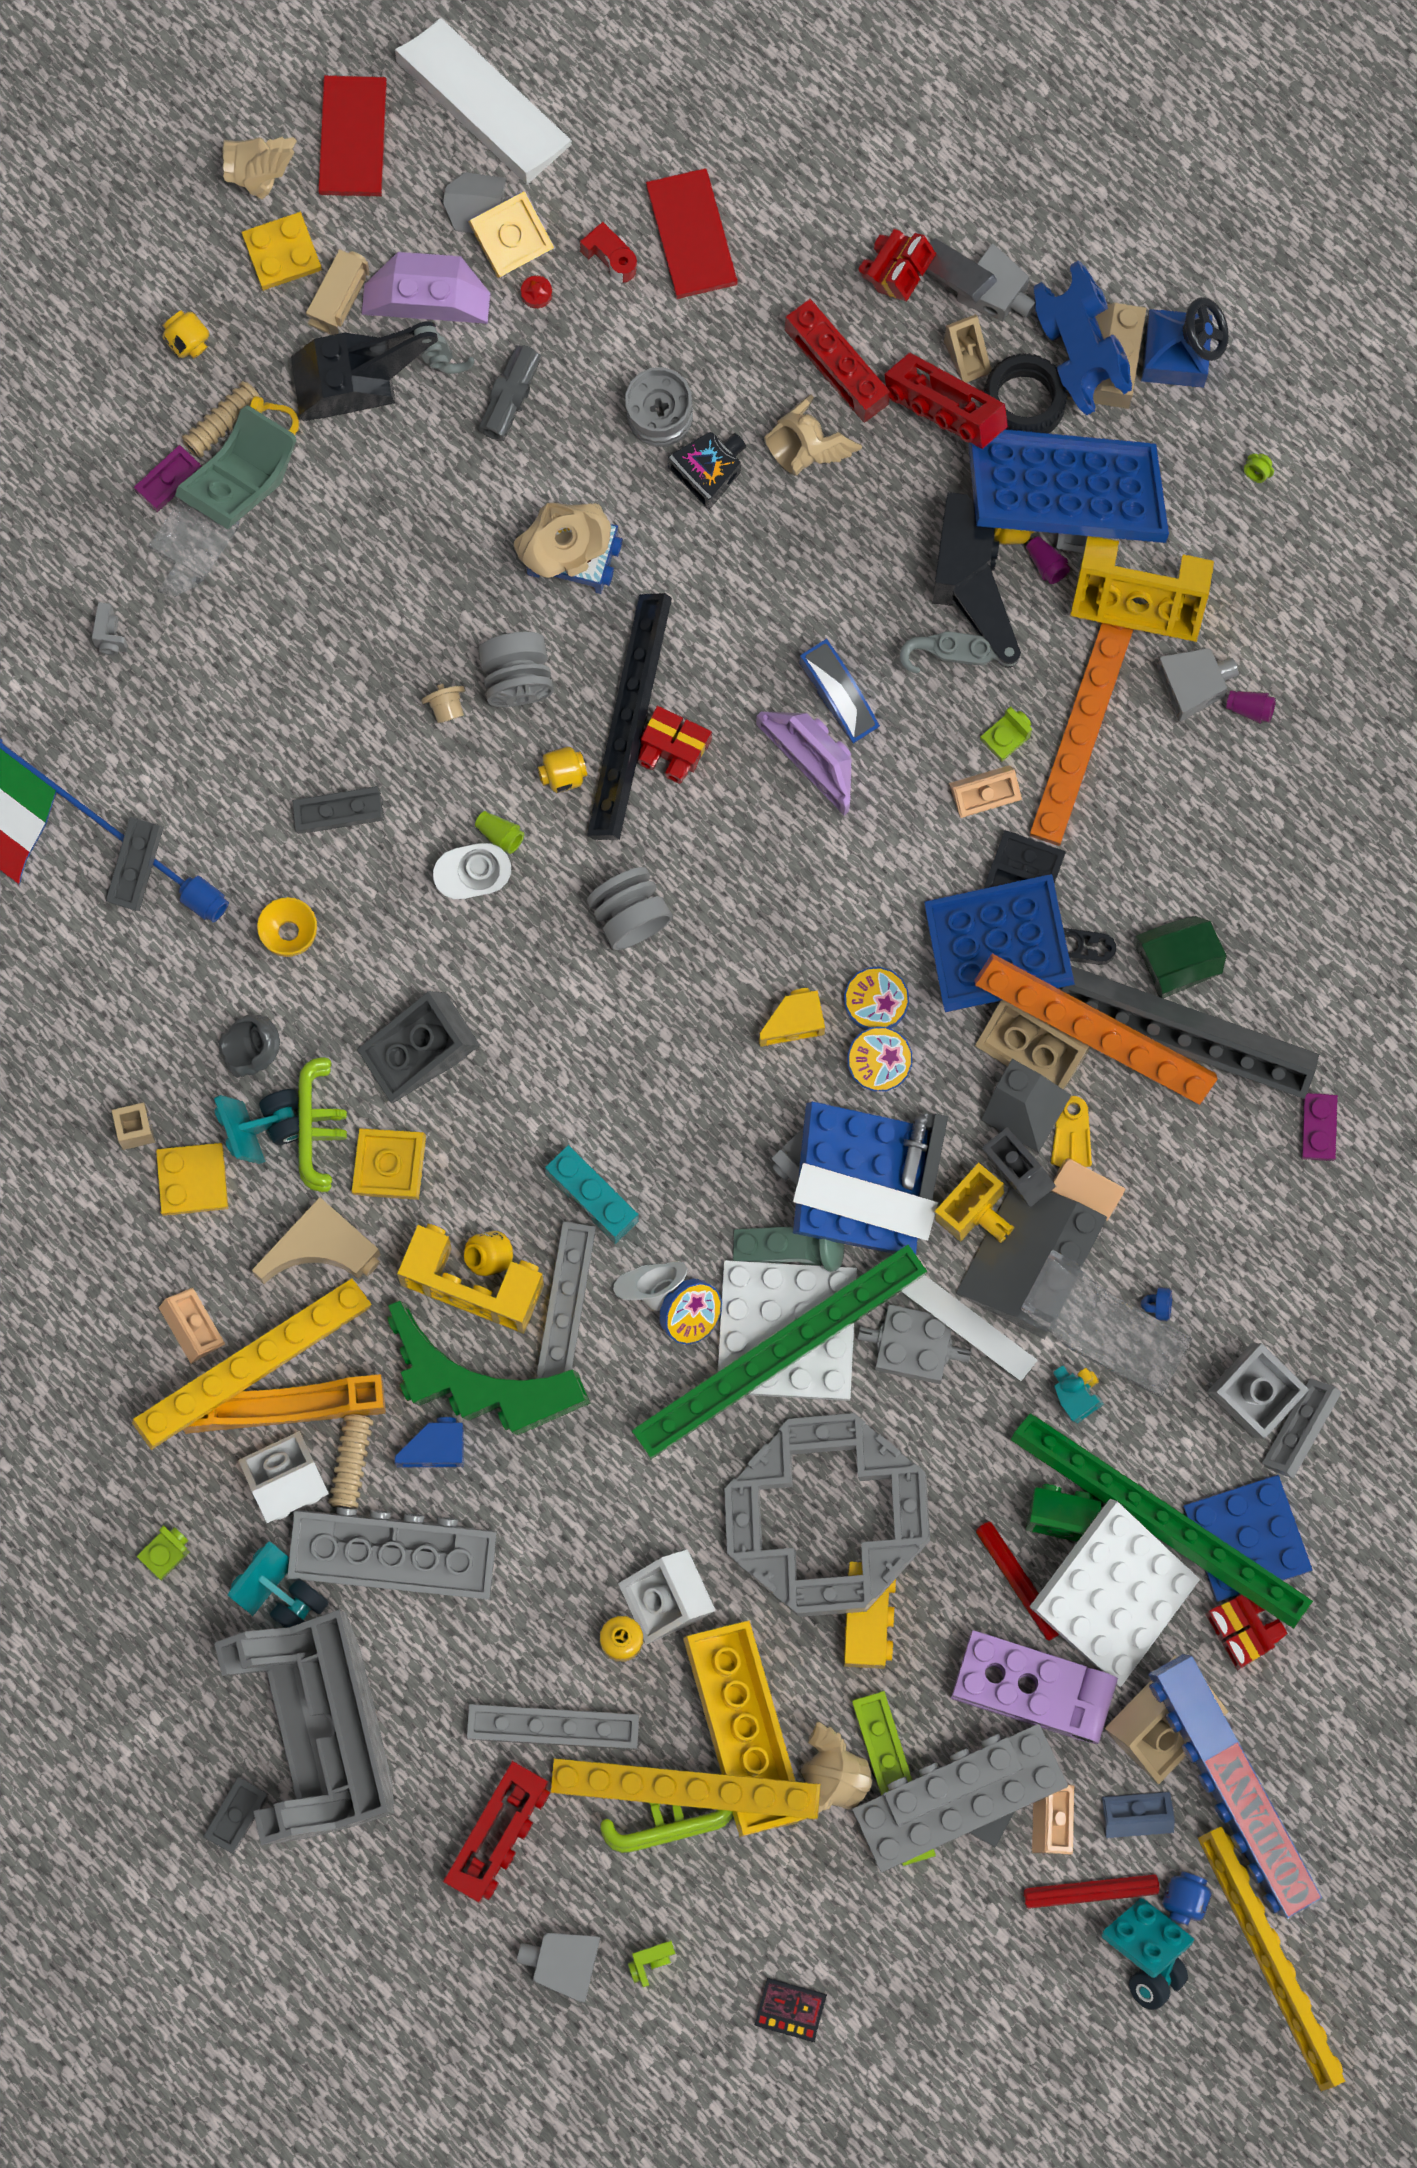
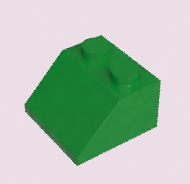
M1042 1484L1041 1488L1035 1487L1025 1531L1078 1542L1101 1511L1102 1502L1094 1500L1095 1496L1090 1493L1075 1491L1074 1495L1061 1493L1062 1488L1050 1484Z

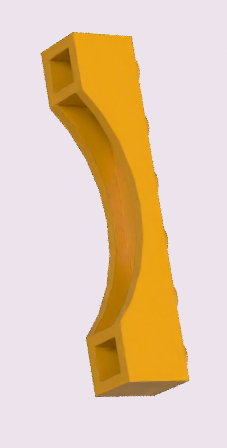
M381 1374L347 1377L300 1387L242 1391L183 1429L185 1434L339 1419L351 1414L361 1416L386 1414L384 1383Z

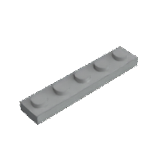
M563 1221L536 1379L547 1378L572 1370L596 1226Z
M469 1704L467 1740L637 1750L639 1714Z

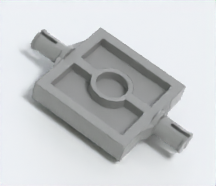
M889 1304L886 1320L881 1326L880 1331L860 1326L858 1340L877 1343L878 1358L875 1371L941 1384L944 1367L949 1359L969 1364L971 1349L952 1346V1329L928 1312Z

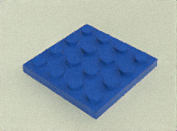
M1052 874L924 902L945 1012L1002 1000L975 985L976 977L992 953L1056 988L1075 985Z
M813 1101L806 1103L799 1176L803 1163L918 1196L926 1152H921L913 1189H905L902 1184V1174L909 1147L903 1145L904 1139L911 1140L913 1123ZM925 1130L924 1139H922L923 1142L921 1143L927 1145L928 1130ZM796 1203L793 1234L826 1239L832 1242L891 1254L896 1253L909 1244L916 1254L918 1240L916 1237Z

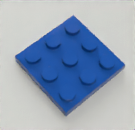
M1279 1475L1183 1506L1186 1517L1284 1581L1313 1571ZM1205 1570L1216 1603L1242 1595Z

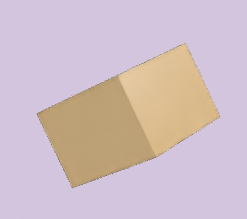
M975 314L946 325L944 343L961 380L967 383L988 375L992 369L978 316Z

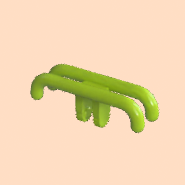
M326 1057L315 1058L307 1062L301 1069L298 1080V1169L300 1179L305 1186L318 1192H328L331 1189L332 1177L329 1174L318 1173L314 1170L312 1165V1141H337L347 1138L346 1130L312 1127V1122L340 1121L347 1118V1112L344 1109H312V1081L317 1077L327 1076L331 1072L330 1067L332 1063Z
M650 1803L655 1823L654 1828L622 1835L615 1830L614 1824L610 1819H604L600 1823V1829L605 1843L612 1850L628 1853L718 1830L728 1824L733 1817V1813L728 1810H717L684 1820L681 1806L672 1805L675 1822L665 1825L659 1809L660 1804Z

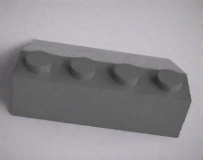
M1011 1186L997 1214L1014 1226L1013 1231L1009 1236L1005 1235L1006 1239L1002 1243L987 1232L956 1294L1045 1340L1107 1216L1075 1200L1051 1191L1030 1207Z

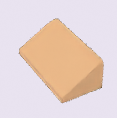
M1010 765L949 783L960 818L1022 800L1015 769Z
M1067 1158L1062 1162L1053 1180L1056 1187L1051 1192L1075 1200L1107 1216L1106 1221H1108L1126 1189Z
M194 1288L166 1298L159 1306L161 1313L190 1364L225 1345Z
M1068 1785V1788L1033 1803L1032 1853L1073 1854L1074 1785Z

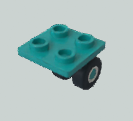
M294 1089L280 1090L261 1099L259 1106L265 1118L253 1121L250 1120L243 1101L222 1095L214 1098L217 1105L215 1108L216 1118L224 1126L228 1136L226 1138L227 1148L231 1155L237 1159L256 1164L265 1162L256 1134L268 1129L272 1142L275 1145L288 1144L299 1138V1116H295L293 1112L299 1106V1097Z
M270 1541L256 1551L250 1566L243 1574L238 1575L231 1584V1590L227 1594L240 1607L254 1616L270 1594L274 1593L289 1605L286 1607L278 1603L270 1613V1617L284 1628H290L305 1622L304 1619L311 1610L321 1614L329 1604L325 1597L301 1579H296L289 1588V1592L295 1597L294 1600L277 1587L288 1573L289 1557Z
M1140 1898L1103 1930L1101 1937L1141 1968L1130 1978L1129 1989L1133 1998L1142 2007L1149 2010L1159 2009L1169 2000V1985L1174 1991H1179L1187 1982V1969L1178 1957L1193 1944L1194 1938L1144 1898Z

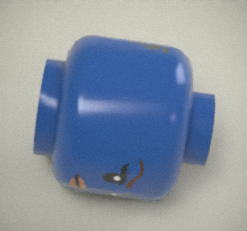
M1183 1871L1180 1876L1170 1878L1162 1900L1165 1910L1171 1912L1169 1919L1188 1926L1190 1920L1201 1921L1204 1918L1212 1896L1210 1888L1206 1886L1207 1880Z

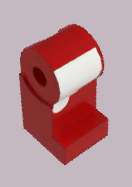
M601 222L580 241V252L588 260L596 255L609 268L610 275L614 280L622 283L628 282L636 275V255L604 222Z

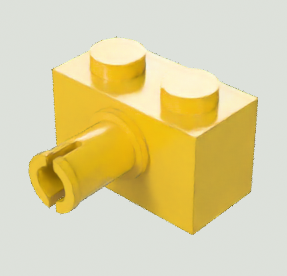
M980 1163L969 1172L935 1210L936 1222L960 1242L975 1225L978 1226L979 1224L1000 1243L1006 1239L1005 1235L1009 1236L1014 1229L1013 1225H1010L992 1210L993 1205L1004 1194V1183Z

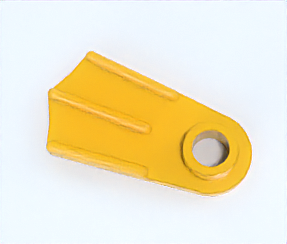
M1071 1096L1056 1122L1051 1164L1058 1167L1067 1158L1085 1167L1092 1166L1088 1106L1078 1096ZM1072 1104L1077 1105L1080 1112L1077 1115H1071L1067 1107Z

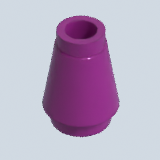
M1040 536L1035 537L1027 544L1026 550L1029 552L1044 581L1055 584L1066 577L1070 571L1066 557Z
M1231 690L1226 709L1232 710L1259 724H1262L1263 721L1270 723L1275 709L1276 698L1269 696V693L1236 692Z

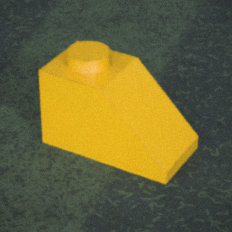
M809 988L793 990L789 996H785L759 1033L760 1047L824 1035L825 1024L818 990L810 992Z

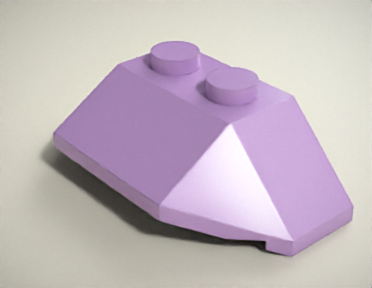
M397 252L364 284L362 315L488 324L490 292L461 256Z
M761 711L757 715L756 725L843 815H846L850 807L852 761L848 748L840 741L835 742L828 735L829 730L825 724L818 718L813 720L807 713Z

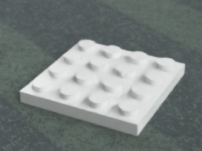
M724 1260L718 1372L856 1280L857 1268L840 1267L836 1271L828 1272L824 1266ZM854 1323L748 1395L850 1401Z
M1109 1499L1030 1605V1608L1099 1671L1116 1676L1118 1678L1116 1685L1121 1687L1200 1579L1119 1502Z

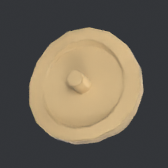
M440 684L437 685L438 691L427 695L421 700L422 704H430L439 724L464 716L459 693L466 690L464 686L444 688V685Z

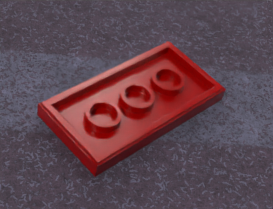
M324 75L319 195L382 197L387 77Z
M707 168L646 182L648 196L676 299L738 285Z

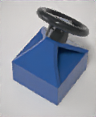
M1206 297L1197 298L1189 305L1187 312L1149 309L1145 327L1141 382L1204 388L1208 376L1209 361H1215L1225 353L1229 340L1226 318L1221 308L1213 300ZM1207 309L1214 315L1218 329L1214 327L1212 323L1213 315H1208ZM1211 338L1218 341L1217 348L1214 351H1210Z

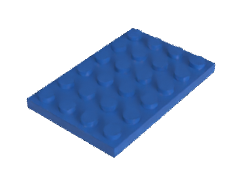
M1004 430L983 449L968 443L977 526L1166 543L1169 530L1157 445L1155 443Z

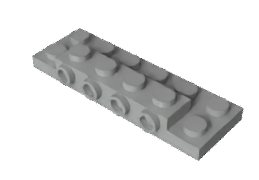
M341 1506L337 1507V1512L330 1513L304 1510L294 1511L287 1576L289 1579L490 1600L497 1531L465 1528V1526L457 1525L458 1519L438 1517L437 1523L424 1522V1515L404 1514V1520L390 1518L391 1512L382 1510H371L370 1516L357 1515V1508Z
M1040 1724L1004 1739H1001L999 1734L980 1742L983 1749L970 1754L968 1748L950 1756L952 1763L939 1768L937 1762L918 1771L921 1777L911 1782H908L906 1777L898 1779L887 1785L889 1792L853 1808L852 1810L880 1872H885L1068 1788V1784Z

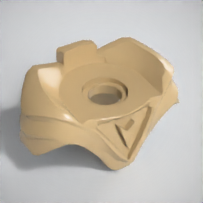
M547 503L541 507L533 524L516 538L513 545L522 563L538 575L551 578L566 571L568 576L573 577L588 570L587 561L595 559L606 552L610 541L611 524L601 506L597 503L582 505ZM561 528L571 529V532L564 531L556 534Z

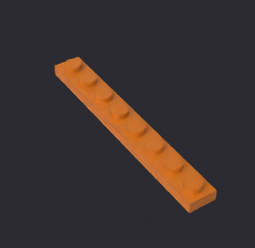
M1106 623L1101 624L1029 835L1030 837L1057 846L1061 845L1134 629Z
M993 953L975 979L976 986L1199 1105L1218 1080L1217 1074Z

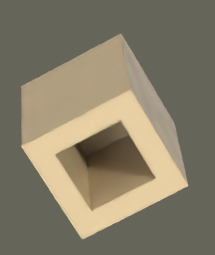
M144 1102L112 1110L118 1142L123 1150L155 1143L149 1111Z

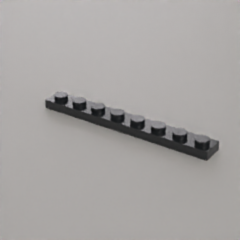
M665 593L639 594L587 836L593 840H620L672 601V598Z

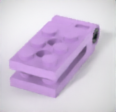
M972 1630L951 1699L1033 1726L1040 1724L1043 1729L1077 1740L1099 1744L1118 1678L1103 1671L1087 1668V1666ZM989 1667L1000 1669L1003 1674V1680L999 1683L990 1682L986 1678L985 1670ZM1022 1677L1032 1679L1035 1683V1691L1031 1694L1023 1693L1018 1687V1680Z

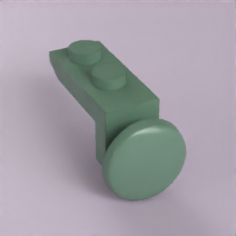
M793 1227L734 1229L733 1261L761 1263L800 1262L805 1265L821 1266L822 1263L828 1272H832L841 1267L844 1259V1244L793 1234Z

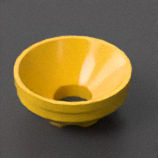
M290 897L280 898L272 901L262 910L257 923L258 935L263 945L270 952L283 957L297 956L305 952L313 944L317 933V920L312 909L303 901ZM285 923L295 924L299 929L297 937L290 941L282 939L279 935L280 927Z

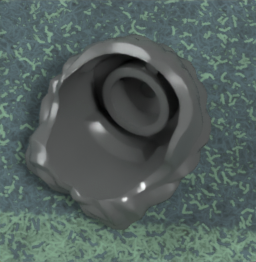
M246 1015L232 1024L227 1033L222 1034L218 1041L219 1051L225 1057L224 1061L233 1076L238 1078L245 1075H255L260 1070L266 1069L275 1060L280 1046L279 1033L269 1017Z

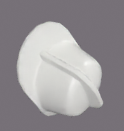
M472 844L445 852L434 866L433 880L437 889L444 896L452 899H466L490 894L500 890L508 882L511 875V862L508 855L494 844Z
M679 1261L666 1264L644 1265L619 1276L614 1283L613 1291L617 1297L623 1300H642L650 1309L660 1311L664 1298L669 1292L673 1294L679 1288L677 1286L684 1281L688 1268L685 1263Z

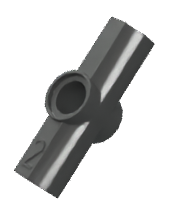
M516 345L503 375L500 374L497 377L490 395L491 402L479 426V432L483 433L486 437L497 441H504L517 412L522 411L523 408L520 406L524 397L528 398L530 383L541 361V355L533 348L525 345Z

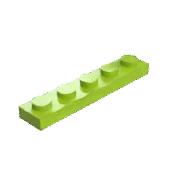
M885 1691L853 1700L852 1704L881 1796L889 1792L887 1785L898 1779L906 1777L908 1782L913 1781ZM932 1849L902 1863V1865L907 1866L936 1857L935 1851Z

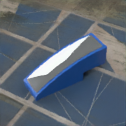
M828 639L800 655L799 664L815 685L818 695L852 743L880 727L862 692Z

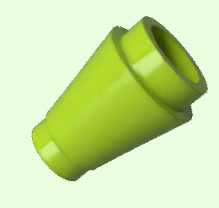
M483 811L475 821V827L492 844L500 847L508 854L515 852L523 841L524 832L520 830L519 825L487 811Z

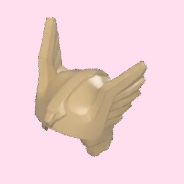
M261 137L244 141L224 140L222 150L224 180L243 186L251 195L264 199L273 188L275 178L283 176L288 163L294 155L292 149L297 140L293 137L287 139L280 137L274 140L270 139L267 142Z
M812 394L778 420L773 430L764 437L765 444L777 462L794 476L814 462L820 464L823 462L829 464L831 462H841L843 458L851 457L853 452L862 449L861 444L852 441L839 432L829 437H824L818 420L812 415H803L814 398Z
M817 1722L809 1736V1744L814 1746L819 1752L802 1766L801 1774L806 1783L821 1784L818 1812L830 1809L831 1806L842 1807L848 1810L855 1808L871 1788L872 1779L869 1763L864 1758L846 1751V1744L844 1739L841 1738L840 1733H835L831 1727L827 1728L822 1723Z

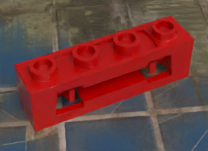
M811 299L785 317V332L863 423L889 405V389Z
M910 352L884 374L886 387L890 391V399L894 403L907 407L916 415L927 418L936 423L941 429H947L961 437L965 442L972 443L981 449L1008 427L1005 403ZM917 368L928 373L930 380L926 379V376L923 374H917ZM971 397L983 405L981 407L976 406L975 402L971 401Z
M512 1761L443 1882L479 1904L483 1898L489 1901L499 1882L494 1880L500 1868L507 1870L516 1855L512 1847L517 1838L519 1837L524 1840L534 1823L529 1820V1817L535 1807L540 1810L543 1808L551 1793L546 1790L549 1784L548 1781ZM512 1783H514L516 1786L507 1799L508 1803L519 1808L526 1794L530 1796L522 1811H516L489 1858L491 1865L483 1879H478L486 1865L475 1857L467 1872L463 1873L462 1870L471 1854L479 1852L505 1805L502 1803V1800Z

